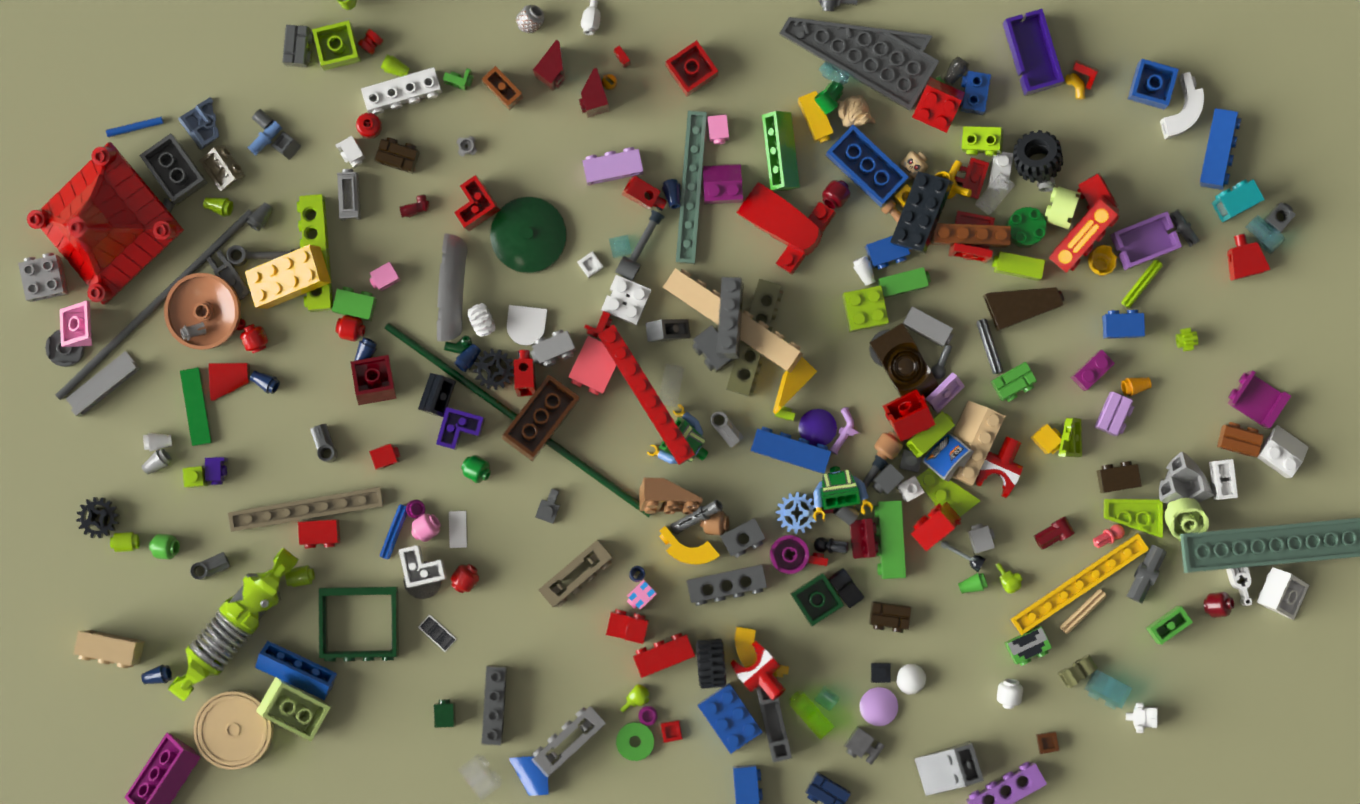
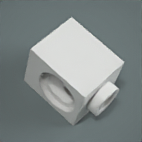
M915 476L896 485L905 502H909L924 493Z

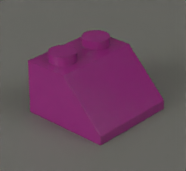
M741 164L703 166L704 204L743 202Z

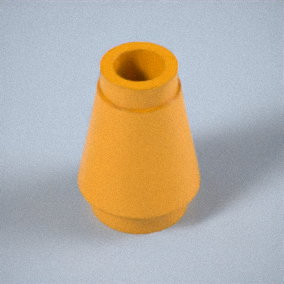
M1149 377L1126 378L1121 382V389L1125 396H1133L1151 388Z

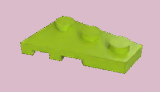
M930 468L916 477L920 486L935 506L938 503L943 505L945 502H948L960 517L980 502L978 498L951 480L949 482L943 480Z
M1104 499V519L1163 538V502L1160 500Z

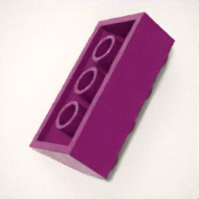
M167 732L124 798L130 804H171L201 756L193 748Z

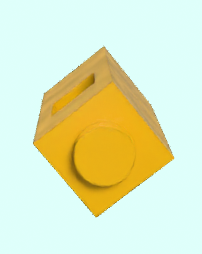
M817 91L799 97L798 103L814 142L820 141V144L831 140L830 137L833 136L834 132L827 115L824 114L814 100V97L818 94Z

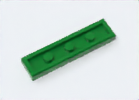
M200 368L180 370L192 446L212 443Z

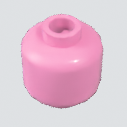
M425 513L413 521L411 533L416 540L420 539L423 542H428L439 534L441 524L435 515Z

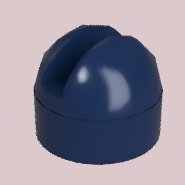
M641 566L632 567L629 572L630 579L634 582L642 581L645 577V570ZM636 571H639L640 574L637 576V578H634L633 576L635 575Z

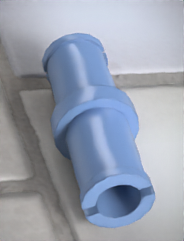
M273 120L247 148L257 156L267 144H271V140L283 128Z

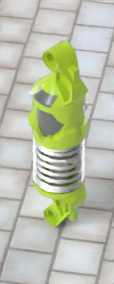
M283 547L274 557L272 569L264 573H248L242 579L244 582L243 586L233 597L228 598L220 606L218 612L215 613L216 617H212L211 623L206 624L207 629H202V634L197 635V640H193L186 648L189 667L185 675L182 677L177 676L168 688L171 693L185 701L194 689L193 684L208 676H218L221 674L222 670H224L222 663L228 664V660L225 657L233 658L229 651L238 653L234 646L242 647L240 640L246 642V636H251L258 628L260 618L269 608L276 606L281 600L278 586L280 578L294 568L299 560L297 557ZM205 632L211 634L213 638L208 637ZM201 638L207 640L208 644L204 643Z

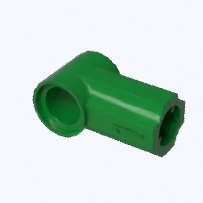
M832 81L814 97V100L825 115L838 107L837 101L842 96L844 88L841 83Z

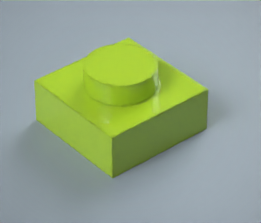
M783 406L774 417L794 421L795 413L792 412L791 408Z

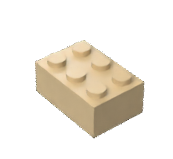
M92 630L78 631L74 654L79 655V659L91 661V659H98V663L101 664L117 663V667L129 668L140 664L144 641Z

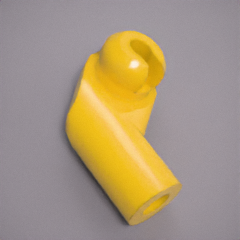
M1075 73L1066 75V84H1072L1075 87L1076 99H1085L1084 81Z

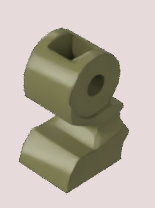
M1089 654L1075 661L1071 668H1065L1058 672L1066 687L1072 688L1081 679H1085L1096 671L1098 667Z

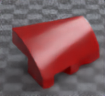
M209 363L211 401H216L218 398L250 383V364Z

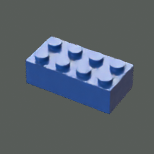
M854 125L841 136L825 155L880 207L909 178L905 172Z

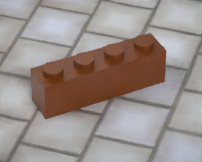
M937 223L930 245L952 246L954 243L974 247L1006 248L1010 246L1011 226Z

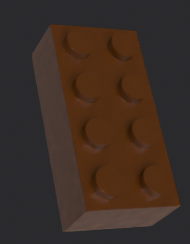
M548 375L503 433L502 439L533 462L579 402L580 397L551 375Z

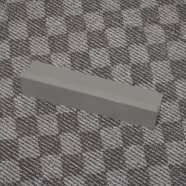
M123 352L66 398L73 408L71 409L76 416L81 417L140 370V367L128 352Z

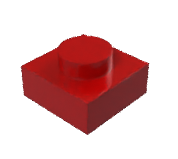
M813 552V556L809 555L807 563L827 566L828 558H824L825 554Z

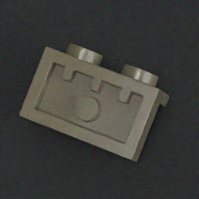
M225 146L212 148L199 160L220 192L225 191L236 180L245 177L242 168L235 162L231 152Z

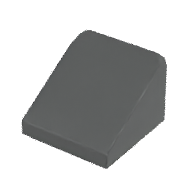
M284 131L271 145L289 160L301 147L296 140Z

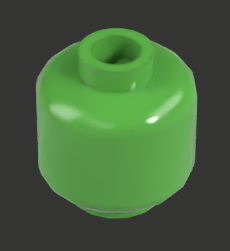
M157 534L149 543V550L157 559L170 560L179 553L180 544L173 535Z

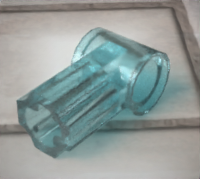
M1259 215L1253 218L1246 226L1260 241L1261 247L1270 254L1285 241V237L1278 230L1271 228Z

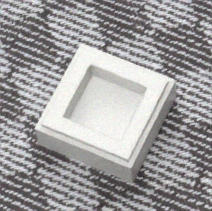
M593 251L577 262L588 278L604 268Z

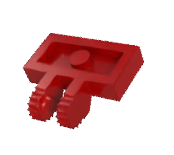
M971 157L968 167L961 166L958 172L966 173L963 179L955 176L954 179L958 184H962L963 188L972 191L969 198L979 199L989 162Z

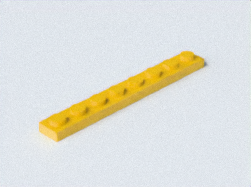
M1138 533L1013 616L1010 620L1020 635H1023L1148 551L1149 548Z

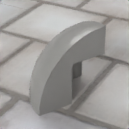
M1181 452L1171 460L1166 467L1168 473L1165 479L1160 481L1159 498L1161 502L1169 504V502L1181 498H1193L1201 502L1214 496L1204 473L1187 454Z

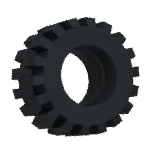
M1038 130L1036 133L1030 131L1029 135H1022L1023 139L1019 138L1013 151L1018 174L1023 176V179L1026 181L1030 179L1032 183L1035 181L1043 183L1042 180L1050 181V177L1055 178L1057 172H1060L1061 166H1063L1062 149L1054 134L1050 135V132L1047 131L1043 133L1042 130ZM1037 153L1047 154V156L1041 160L1029 159L1032 155Z
M722 639L698 640L696 649L701 689L725 687L726 667Z

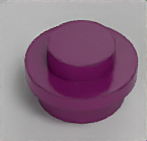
M412 500L407 504L406 512L409 517L417 519L425 513V505L420 500Z
M651 706L643 707L638 714L639 721L646 726L653 725L658 717L657 711Z

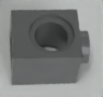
M1281 202L1273 208L1262 222L1275 234H1278L1296 214L1292 212L1293 208L1290 205ZM1277 212H1280V213L1283 214V216H1284V220H1283V221H1279V220L1277 219V217H1276Z

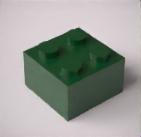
M820 573L790 593L810 626H814L844 606L824 573Z

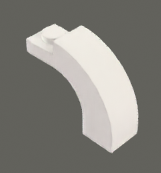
M1190 72L1183 73L1179 77L1185 100L1182 111L1176 115L1165 117L1160 121L1165 139L1185 132L1197 121L1202 112L1204 104L1203 88L1195 90L1196 80L1194 76H1191Z

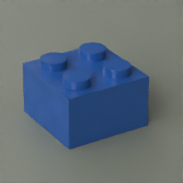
M1141 59L1137 63L1128 100L1164 110L1169 106L1179 69Z

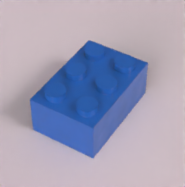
M730 683L698 704L699 709L730 754L762 733L761 728Z

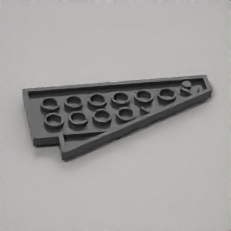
M794 17L787 19L779 33L780 36L909 111L939 63L937 59L923 52L932 38L931 35Z

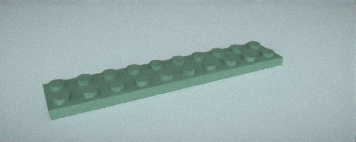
M1360 518L1180 534L1184 573L1360 557Z

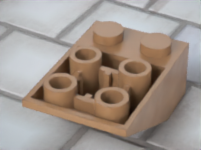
M644 478L639 488L640 511H645L646 514H654L658 511L664 512V514L683 512V514L689 515L697 511L702 503L701 497L664 478Z

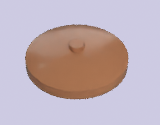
M194 273L180 279L169 291L164 306L165 322L172 336L181 344L199 350L213 349L227 342L235 333L241 316V306L236 291L226 280L209 273ZM201 322L204 323L205 327L198 330L206 328V334L192 337L189 341L187 339L183 340L180 332L183 326L186 325L188 327Z

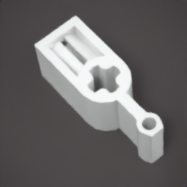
M1248 567L1226 569L1231 586L1239 589L1240 603L1243 606L1252 605V600L1249 598L1247 588L1251 585ZM1243 578L1244 581H1242L1241 584H1238L1237 580Z

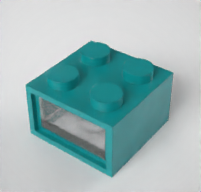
M1245 179L1231 187L1232 191L1228 188L1215 196L1216 200L1212 202V205L1222 223L1265 200L1254 179L1249 182Z

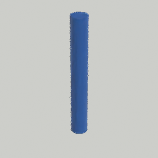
M161 116L108 129L106 134L107 137H112L164 124Z

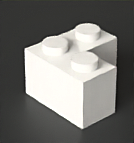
M419 545L399 549L407 588L447 579L443 560L424 564Z

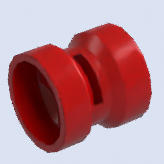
M368 29L365 33L366 36L360 39L357 44L368 54L373 55L375 48L381 45L384 40L374 31Z

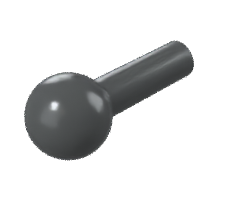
M945 344L938 363L932 366L931 371L935 379H941L945 376L946 369L944 366L953 346Z

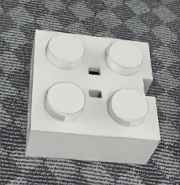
M616 275L610 287L612 293L610 296L607 295L601 311L608 312L614 317L637 326L650 296L651 289Z

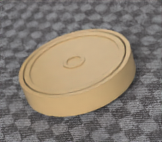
M236 690L223 692L209 699L199 710L194 722V739L201 755L211 764L231 770L241 769L258 761L269 749L274 734L273 722L262 717L256 711L262 701L251 693Z

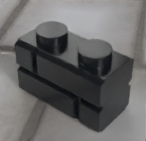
M430 373L418 409L431 415L444 417L456 381L442 375Z

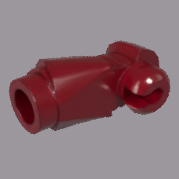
M418 195L416 197L417 203L400 206L402 218H411L422 211L427 212L429 200L426 199V195Z

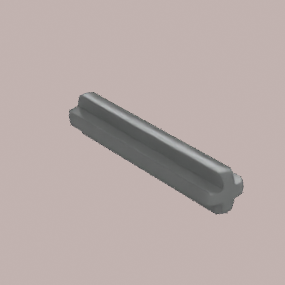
M986 319L978 320L976 324L992 373H1001L1003 368Z

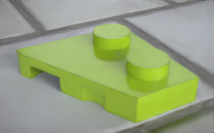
M1066 418L1059 449L1060 457H1082L1081 419Z

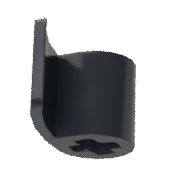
M841 568L828 578L848 608L853 607L864 599V595L844 568Z

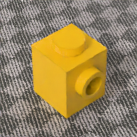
M1045 424L1030 438L1045 454L1050 452L1054 454L1060 449L1059 444L1061 443L1060 437L1062 435L1056 428H1051L1048 424Z

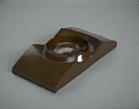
M903 323L869 342L900 397L917 389L920 395L926 398L939 386Z

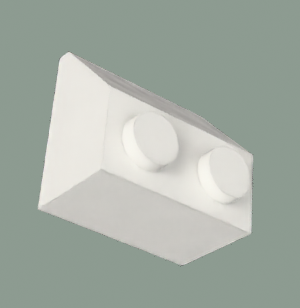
M1276 425L1261 446L1257 458L1285 478H1292L1302 464L1309 447Z
M1272 567L1266 577L1265 585L1259 593L1257 603L1294 620L1309 585L1290 573Z

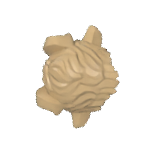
M863 95L851 96L843 101H837L839 104L837 107L839 117L842 119L844 127L852 125L859 127L866 123H876L870 114V108Z

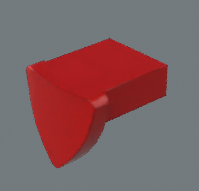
M1076 60L1073 70L1089 76L1085 88L1090 90L1099 70Z

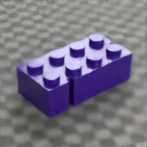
M1043 9L1028 12L1024 17L1021 14L1005 19L1003 27L1018 76L1022 75L1020 84L1024 96L1061 86L1064 78Z

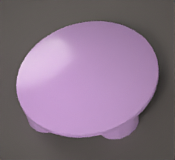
M871 688L861 698L860 712L868 723L874 726H884L892 722L896 717L898 701L895 695L886 688Z

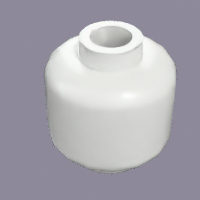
M1004 679L1003 682L999 683L997 701L1003 704L1004 708L1013 709L1014 706L1021 704L1023 686L1019 684L1018 680Z

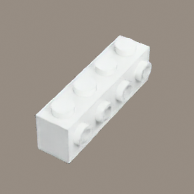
M434 67L361 88L367 111L375 115L383 113L384 109H398L402 107V104L408 102L409 104H415L420 102L422 98L428 97V99L438 97L439 93H442Z

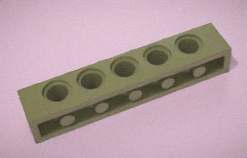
M759 279L749 311L754 316L752 320L756 322L755 318L758 315H763L766 318L765 324L768 326L771 319L775 320L778 311L775 308L776 301L780 302L783 295V290H780L781 285ZM769 297L772 304L768 307L763 306L761 299ZM769 326L768 330L772 332L773 327ZM743 341L740 342L739 359H735L726 390L749 396V392L753 393L756 382L753 381L755 374L759 375L762 364L758 363L760 356L764 357V355ZM753 352L756 356L755 360L747 361L745 353ZM741 370L749 371L750 378L742 380L739 372Z

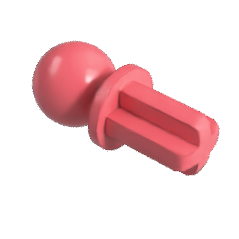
M1115 524L1111 526L1110 530L1105 529L1101 535L1093 539L1094 546L1101 548L1108 543H1114L1115 539H1121L1125 534L1123 526Z

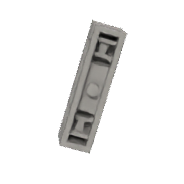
M591 706L587 709L585 707L581 708L575 714L577 718L573 722L568 720L561 727L563 731L559 735L554 733L547 740L549 744L544 749L540 746L533 753L535 756L532 759L533 763L546 777L550 776L606 724ZM584 719L585 722L579 728L583 732L590 726L593 728L587 734L583 733L559 755L560 759L552 765L551 762L558 757L554 751L547 757L545 754L551 748L555 749L578 727L577 724Z

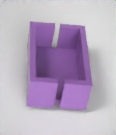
M1168 211L1110 235L1116 251H1121L1118 256L1124 271L1182 247L1176 231L1170 234L1167 233V231L1174 228Z

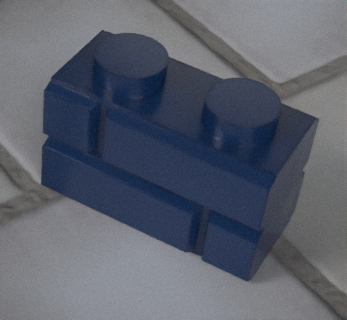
M819 772L815 773L805 790L808 794L807 798L816 804L818 801L823 804H845L851 795L849 790Z

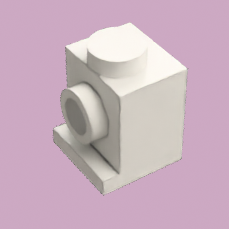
M353 136L335 145L339 151L343 150L340 153L346 163L349 162L353 168L363 163L362 160L365 159V156Z

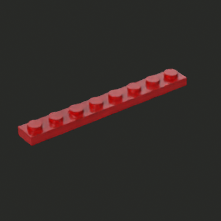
M615 325L599 333L600 340L678 465L695 456V453Z

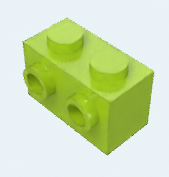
M963 126L962 150L966 152V155L977 156L978 153H985L986 156H997V153L1002 154L1004 131L1001 127Z

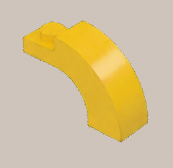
M666 526L660 530L662 534L659 537L666 545L668 543L672 545L666 551L678 561L687 564H704L720 556L708 541L698 547H686L677 541Z

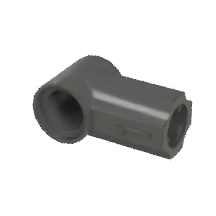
M327 424L311 428L318 458L327 463L334 462L337 459L338 452L334 447ZM326 449H331V456L325 459L323 455L324 451Z
M222 552L204 561L194 563L190 568V574L197 580H205L209 576L231 566L227 556ZM199 566H203L205 573L198 577L196 569Z

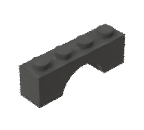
M759 685L756 691L772 761L774 763L791 759L792 755L779 698L772 701Z

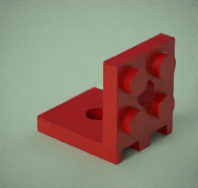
M957 210L954 224L994 225L995 218ZM954 243L950 246L948 256L987 263L992 258L993 250H989V247H974Z

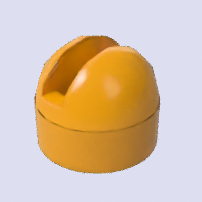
M606 74L602 78V85L605 89L612 90L617 85V79L612 74ZM607 77L613 82L612 85L605 80Z

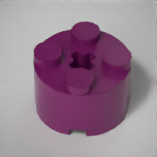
M782 536L772 544L770 549L771 563L782 573L794 574L801 571L809 559V550L806 543L797 536ZM787 549L794 551L791 560L784 557Z

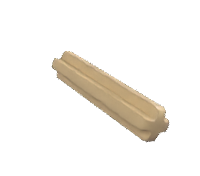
M1098 589L1060 626L1061 630L1065 634H1069L1107 597L1106 593Z

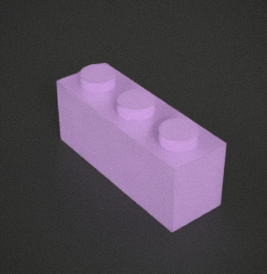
M634 147L625 148L621 153L610 151L604 153L605 156L597 157V155L587 156L586 160H582L587 185L643 174L639 149H634Z

